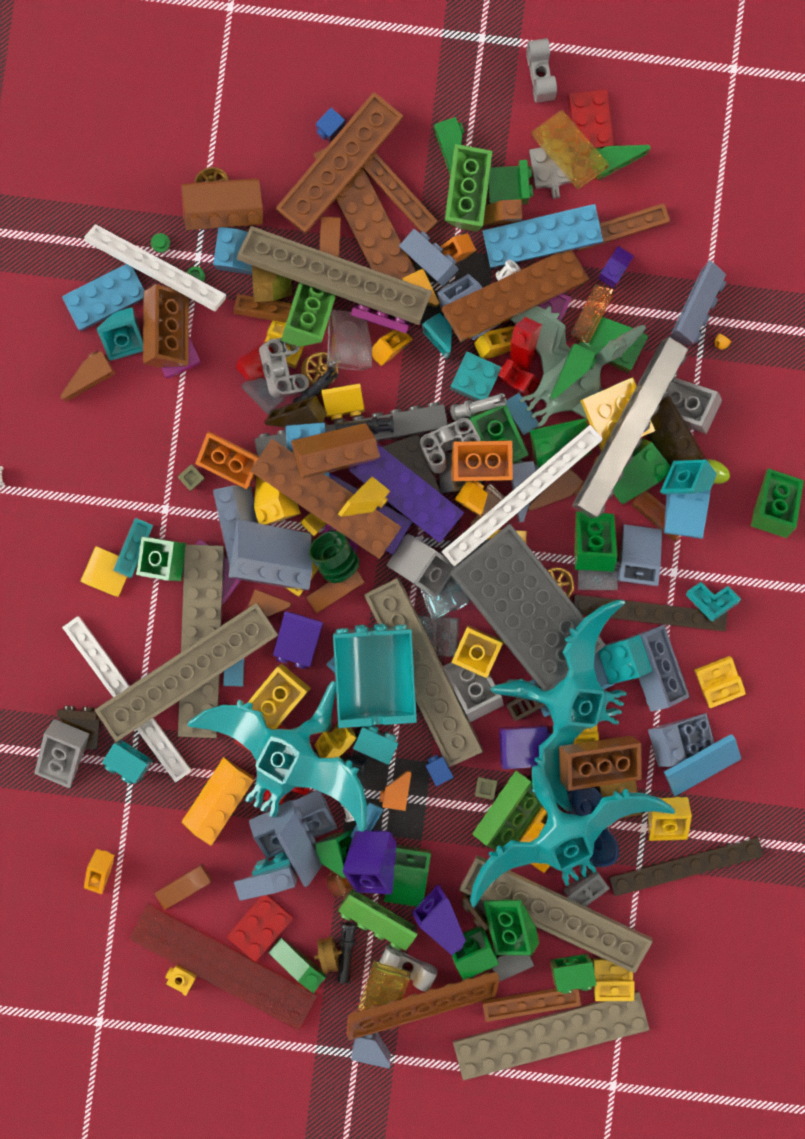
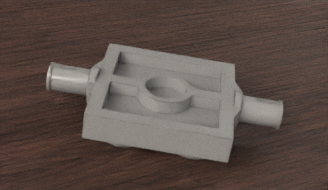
M547 133L542 135L544 146L529 150L535 189L551 188L552 198L556 199L557 195L558 199L561 197L559 186L573 182V175L567 143L551 144L550 134Z

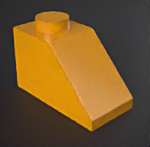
M424 269L402 278L403 281L431 290L432 294L427 305L439 306V301Z
M394 329L380 338L369 353L382 366L394 358L413 339L408 333Z
M466 481L454 500L468 510L481 515L488 493L483 490L484 486L479 482Z
M95 850L87 867L85 889L99 894L103 893L115 855L110 854L108 851Z

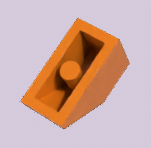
M468 233L454 236L440 246L443 249L441 253L444 256L449 254L456 263L464 260L476 251Z
M411 770L405 771L386 785L385 791L381 790L379 802H383V808L406 810Z

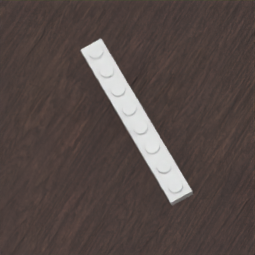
M96 224L85 235V242L215 312L226 299V294Z

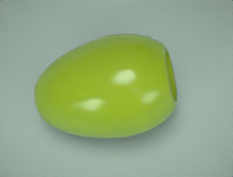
M707 459L717 473L713 483L719 484L728 481L730 478L728 469L716 460Z

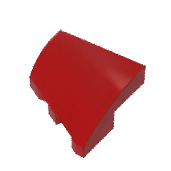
M264 343L238 359L236 369L248 381H255L259 378L266 379L259 349ZM268 346L269 351L273 353V349Z

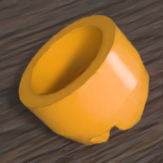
M720 333L714 340L715 347L720 350L726 349L732 342Z

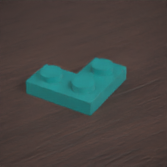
M702 582L686 593V596L712 622L741 601V598L729 586L714 595Z

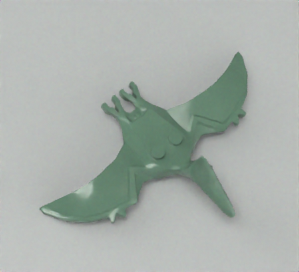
M536 306L511 318L510 320L515 324L524 317L542 324L536 350L541 357L544 375L536 392L519 400L520 403L534 398L530 402V406L525 409L527 412L540 399L544 400L547 407L531 415L533 419L545 413V416L541 418V422L537 426L540 427L545 424L551 414L562 411H573L588 420L580 400L603 391L600 383L602 366L618 357H622V354L645 331V325L637 326L616 339L609 340L608 344L594 357L597 360L593 369H589L588 372L551 401L549 397L571 349L566 345V327L557 319L559 313H551L550 306L546 310Z

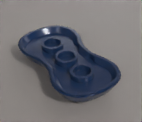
M594 787L567 791L571 805V811L568 812L578 816L592 814L603 797ZM608 827L601 832L594 842L593 855L589 859L594 867H608L618 860L619 846Z

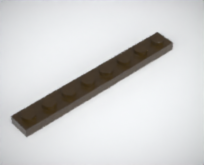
M574 595L573 604L581 615L588 616L601 606L616 601V599ZM625 601L624 605L610 618L725 631L727 612L712 622L700 609Z
M753 837L612 875L609 878L614 896H619L763 857L759 838Z

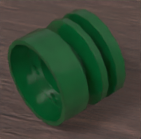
M330 531L320 535L313 541L309 549L311 560L319 569L323 578L329 583H339L349 579L359 567L360 560L358 555L350 546L345 535L339 531Z

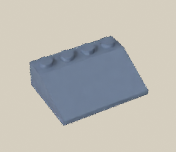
M237 520L228 578L296 590H309L312 574V560L309 556L311 533Z

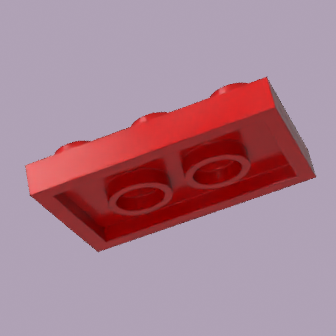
M607 89L570 93L569 105L575 152L614 146Z
M269 895L260 896L227 935V938L256 962L294 916Z

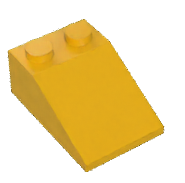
M256 476L254 510L258 524H275L301 514L298 503Z
M281 664L248 702L252 703V710L263 713L268 728L277 729L311 688Z

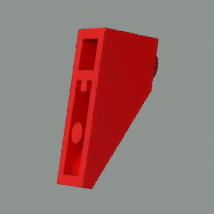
M524 317L515 325L510 343L511 360L521 370L529 372L542 324L527 317Z

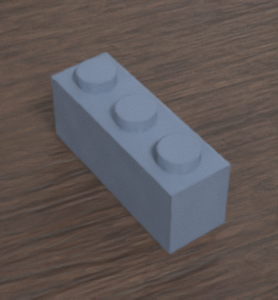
M413 229L399 247L444 287L459 270L454 265L456 261L449 254L444 256L441 253L443 249L435 242L432 245L429 242L430 237L423 231L419 233Z

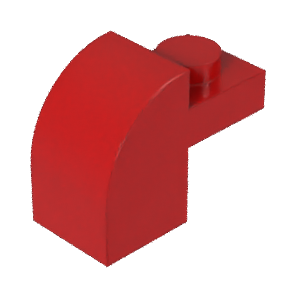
M509 359L501 367L498 375L501 378V383L523 396L534 394L540 383L533 374L521 370L514 361Z

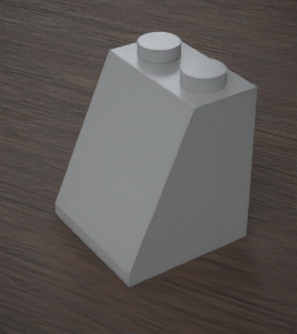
M408 533L386 565L434 598H437L451 577L449 572L455 568L448 559Z

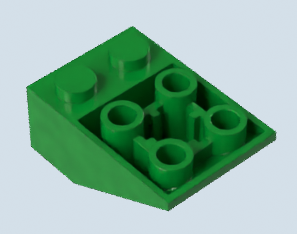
M403 845L396 846L392 894H385L384 902L417 907L423 901L431 850Z

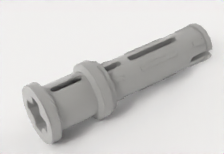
M500 393L499 395L475 402L468 400L461 405L454 404L450 409L451 416L457 421L464 417H472L478 412L506 405V398H501L505 395Z

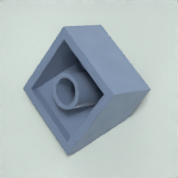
M378 1032L354 1039L351 1060L390 1069L391 1053Z

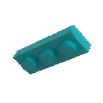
M137 518L134 519L114 566V572L132 578L139 559L141 537H149L153 525Z

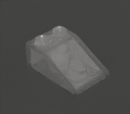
M332 309L328 324L327 367L360 371L372 367V344L367 320L352 316V312Z

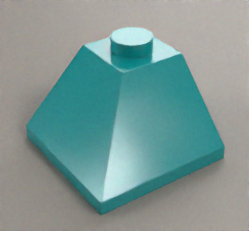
M133 307L114 312L97 328L110 361L143 351V336Z
M438 313L422 324V332L447 360L451 352L452 327L445 315L442 316Z
M707 460L673 461L660 492L662 494H695L711 490L717 473Z

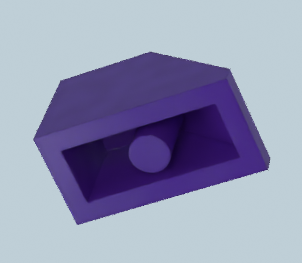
M618 246L598 279L614 289L634 255Z

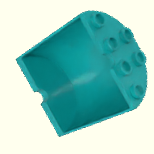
M374 624L373 628H368L366 625H355V629L348 630V628L336 629V633L333 634L338 728L372 726L375 724L417 723L412 629L407 628L406 624L395 625V627H387L386 624Z

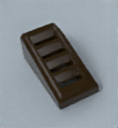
M516 698L506 704L515 722L546 705L533 701L535 706L532 707L529 700L524 698ZM522 700L525 701L528 710H525V708L523 707L521 703ZM515 704H518L522 713H518L516 707L514 706Z

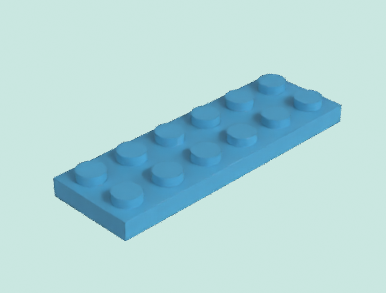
M595 204L483 230L491 269L505 266V262L508 259L519 263L603 243Z

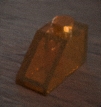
M335 872L326 877L327 886L333 896H344L353 889L346 877L342 878Z

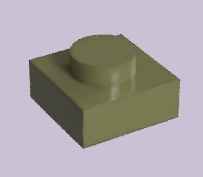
M192 464L178 476L190 491L194 490L205 480Z
M478 776L474 796L494 800L497 780Z

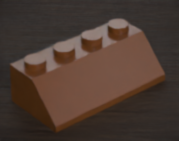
M258 178L181 184L183 220L186 230L263 224V207Z
M155 284L144 291L143 364L159 368L188 366L189 297L172 288Z
M366 423L291 441L301 479L374 462L380 458L376 439Z

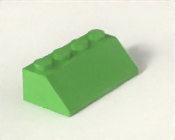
M458 144L454 145L445 221L459 229L478 232L483 227L492 151Z
M299 282L281 341L298 347L322 342L336 295Z
M515 771L504 789L499 793L495 802L488 809L484 818L477 825L473 835L495 851L498 845L503 847L511 840L519 841L542 807L537 796L532 792V780Z
M350 888L339 907L340 915L344 919L356 921L357 926L361 929L373 931L375 937L380 940L386 939L390 941V945L397 950L402 948L406 951L417 936L416 925L363 894L355 892L352 888Z

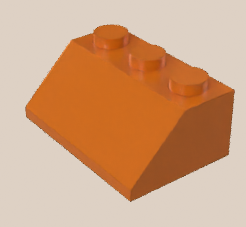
M208 431L195 464L248 489L256 477L250 470L259 456Z
M512 441L453 442L451 459L452 481L513 480Z

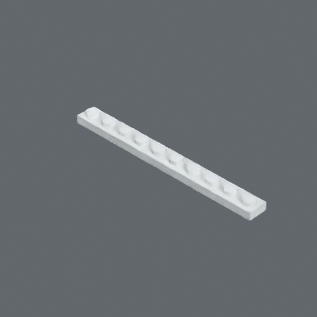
M589 425L445 548L442 553L455 567L603 439Z
M77 616L62 627L113 697L130 687L80 616ZM154 718L137 728V731L175 783L192 771Z

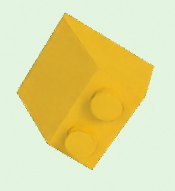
M360 384L322 390L327 418L339 420L343 418V415L350 414V417L361 416V412H365Z
M468 625L452 663L487 678L503 644V640Z
M688 797L660 798L675 809V813L648 812L649 841L688 840L692 817Z

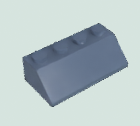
M709 260L701 269L670 335V338L689 347L694 342L697 343L702 335L699 331L702 325L705 326L710 318L707 314L710 308L713 309L718 301L716 295L718 291L722 292L726 281H724L726 274L714 262Z
M229 486L213 490L229 567L237 520L258 523L254 510L251 486L248 489L241 486Z
M665 625L636 634L641 636L653 670L639 677L640 685L643 688L650 711L669 708L689 698L690 696Z
M320 791L312 792L309 795L292 801L295 807L299 806L303 815L301 819H306L310 829L308 832H312L315 838L337 829L328 804ZM270 811L249 820L253 838L266 858L284 852L276 836L272 817L269 816Z
M292 800L279 805L276 817H272V821L279 842L301 882L306 887L323 864L320 863V859L316 854L314 834L308 832L310 829L306 819H301L303 815L299 806L295 807Z

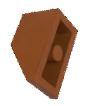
M521 199L502 200L485 205L483 226L508 225L522 221Z
M255 590L248 608L258 603L268 618L290 608L292 603Z

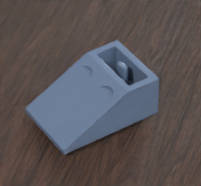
M467 274L438 292L440 309L481 289L482 286L470 274ZM492 327V328H490V329H488V330H486V331H484V332H482V333H480V334H478V335H475V336H473V337H471V338H472L473 340H475L476 338L480 337L481 335H483L484 333H486V332H488L489 330L493 329L494 327Z
M624 524L616 581L658 586L661 567L662 529Z
M706 713L663 724L648 730L658 767L677 765L714 744Z

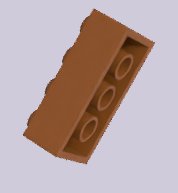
M632 735L559 746L560 783L568 791L642 780L641 743Z

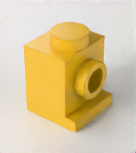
M177 963L175 968L170 967L165 977L168 979L166 984L186 996L197 973ZM176 978H182V982L177 981Z

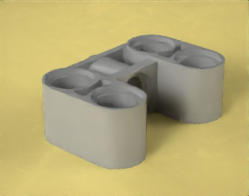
M548 38L528 41L526 57L531 74L535 103L555 100L557 84L555 76L550 75L548 64L550 46ZM543 72L545 76L539 77L536 73Z
M281 338L269 340L259 349L268 391L275 398L296 395L306 390L309 385L305 375H289L286 358L296 353L300 347L287 343L290 346V350H288L286 342L281 341ZM268 346L273 349V353L269 351ZM295 381L299 383V388L296 387ZM277 384L281 385L282 391L278 389Z
M461 418L424 435L420 440V444L430 469L435 473H442L447 468L444 453L453 449V442L481 440L472 422L467 418ZM463 428H468V429H469V430H467V431H465V432H462V431H461V429H463ZM428 444H433L430 448L426 447ZM435 460H442L438 464L433 463Z
M389 944L386 946L378 963V968L391 975L394 972H398L413 980V985L424 992L431 988L437 976V969L434 966L422 962L401 950H397ZM410 962L413 964V969L406 970L403 964Z

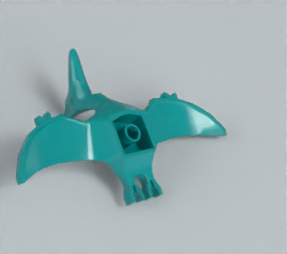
M616 600L601 606L585 617L576 629H570L571 635L565 638V641L568 643L563 650L569 671L565 679L553 689L542 690L523 679H509L506 683L491 687V691L495 694L538 701L545 704L554 723L553 733L545 742L539 745V757L535 758V762L538 763L537 766L542 770L547 780L551 782L550 786L556 803L566 811H571V805L566 788L560 783L559 746L573 744L574 740L584 729L595 727L600 721L608 720L613 724H619V721L611 716L621 714L622 711L618 708L606 710V705L611 701L619 706H623L624 703L615 697L626 696L627 692L619 689L608 692L599 685L594 670L595 645L602 628L609 618L624 605V600Z
M332 681L327 687L312 718L297 728H268L263 713L252 710V703L244 704L241 700H238L237 705H220L204 710L189 720L188 727L208 729L226 734L238 740L252 752L256 760L257 781L254 790L247 795L246 802H252L255 798V807H261V811L267 812L268 808L271 807L269 816L276 817L279 802L288 792L295 787L313 788L339 801L353 816L359 830L364 832L367 824V803L364 788L356 775L359 769L356 767L352 768L350 760L345 763L340 757L319 758L313 752L309 741L310 735L330 731L332 728V712L336 696L335 681ZM266 790H269L271 797L262 805L264 793Z
M534 765L532 767V792L535 793L548 815L547 822L539 836L533 841L519 842L511 840L503 847L498 845L496 852H489L490 858L482 866L474 882L470 899L471 906L474 908L485 890L502 874L512 868L531 863L548 864L557 870L563 871L562 879L565 885L568 886L569 874L575 881L579 880L576 872L572 869L573 867L580 864V872L583 877L587 876L586 866L593 873L596 872V868L589 859L593 855L595 840L605 828L618 819L630 814L640 812L674 814L675 809L660 798L644 793H629L627 789H624L621 793L614 791L613 796L603 797L592 814L585 816L567 814L558 808L550 786L551 782L547 780L542 770Z

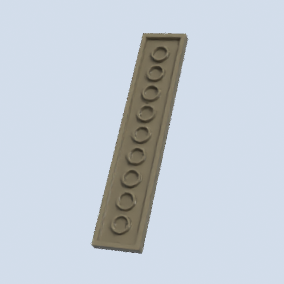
M252 226L237 254V260L417 325H420L432 294L431 290Z
M186 544L181 652L222 626L224 546ZM220 674L179 700L178 737L217 738L218 732L188 727L187 725L189 720L204 710L219 706Z
M396 578L364 594L378 624H386L387 627L406 624L407 628L412 629L415 700L448 767L482 753L484 750L451 686L450 680L400 579Z
M255 603L96 708L95 712L117 742L279 634L259 604Z
M478 855L476 856L460 886V891L471 896L474 882L480 869L486 863V859ZM510 870L493 881L480 898L483 902L484 900H521L536 927L633 973L638 969L653 942L651 937Z
M635 991L634 1001H598L453 1040V1045L462 1078L467 1080L648 1031L649 1026L640 993Z

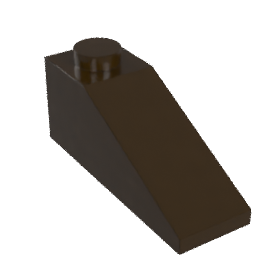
M314 395L272 410L264 423L268 426L277 427L324 423L323 420L327 412Z

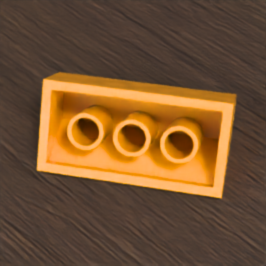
M223 757L182 820V823L195 836L212 846L256 778Z

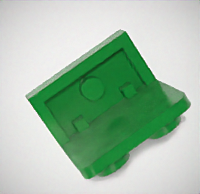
M519 160L518 166L490 168L488 181L490 204L502 200L521 199V205L528 204L530 197L533 196V187L529 185L528 178H531V166H528L527 160Z

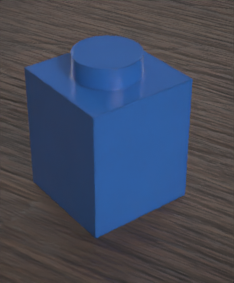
M330 108L316 123V133L321 139H327L331 143L346 125L345 119L333 108Z
M436 754L427 759L428 763L425 765L436 786L453 778L443 755L438 757Z

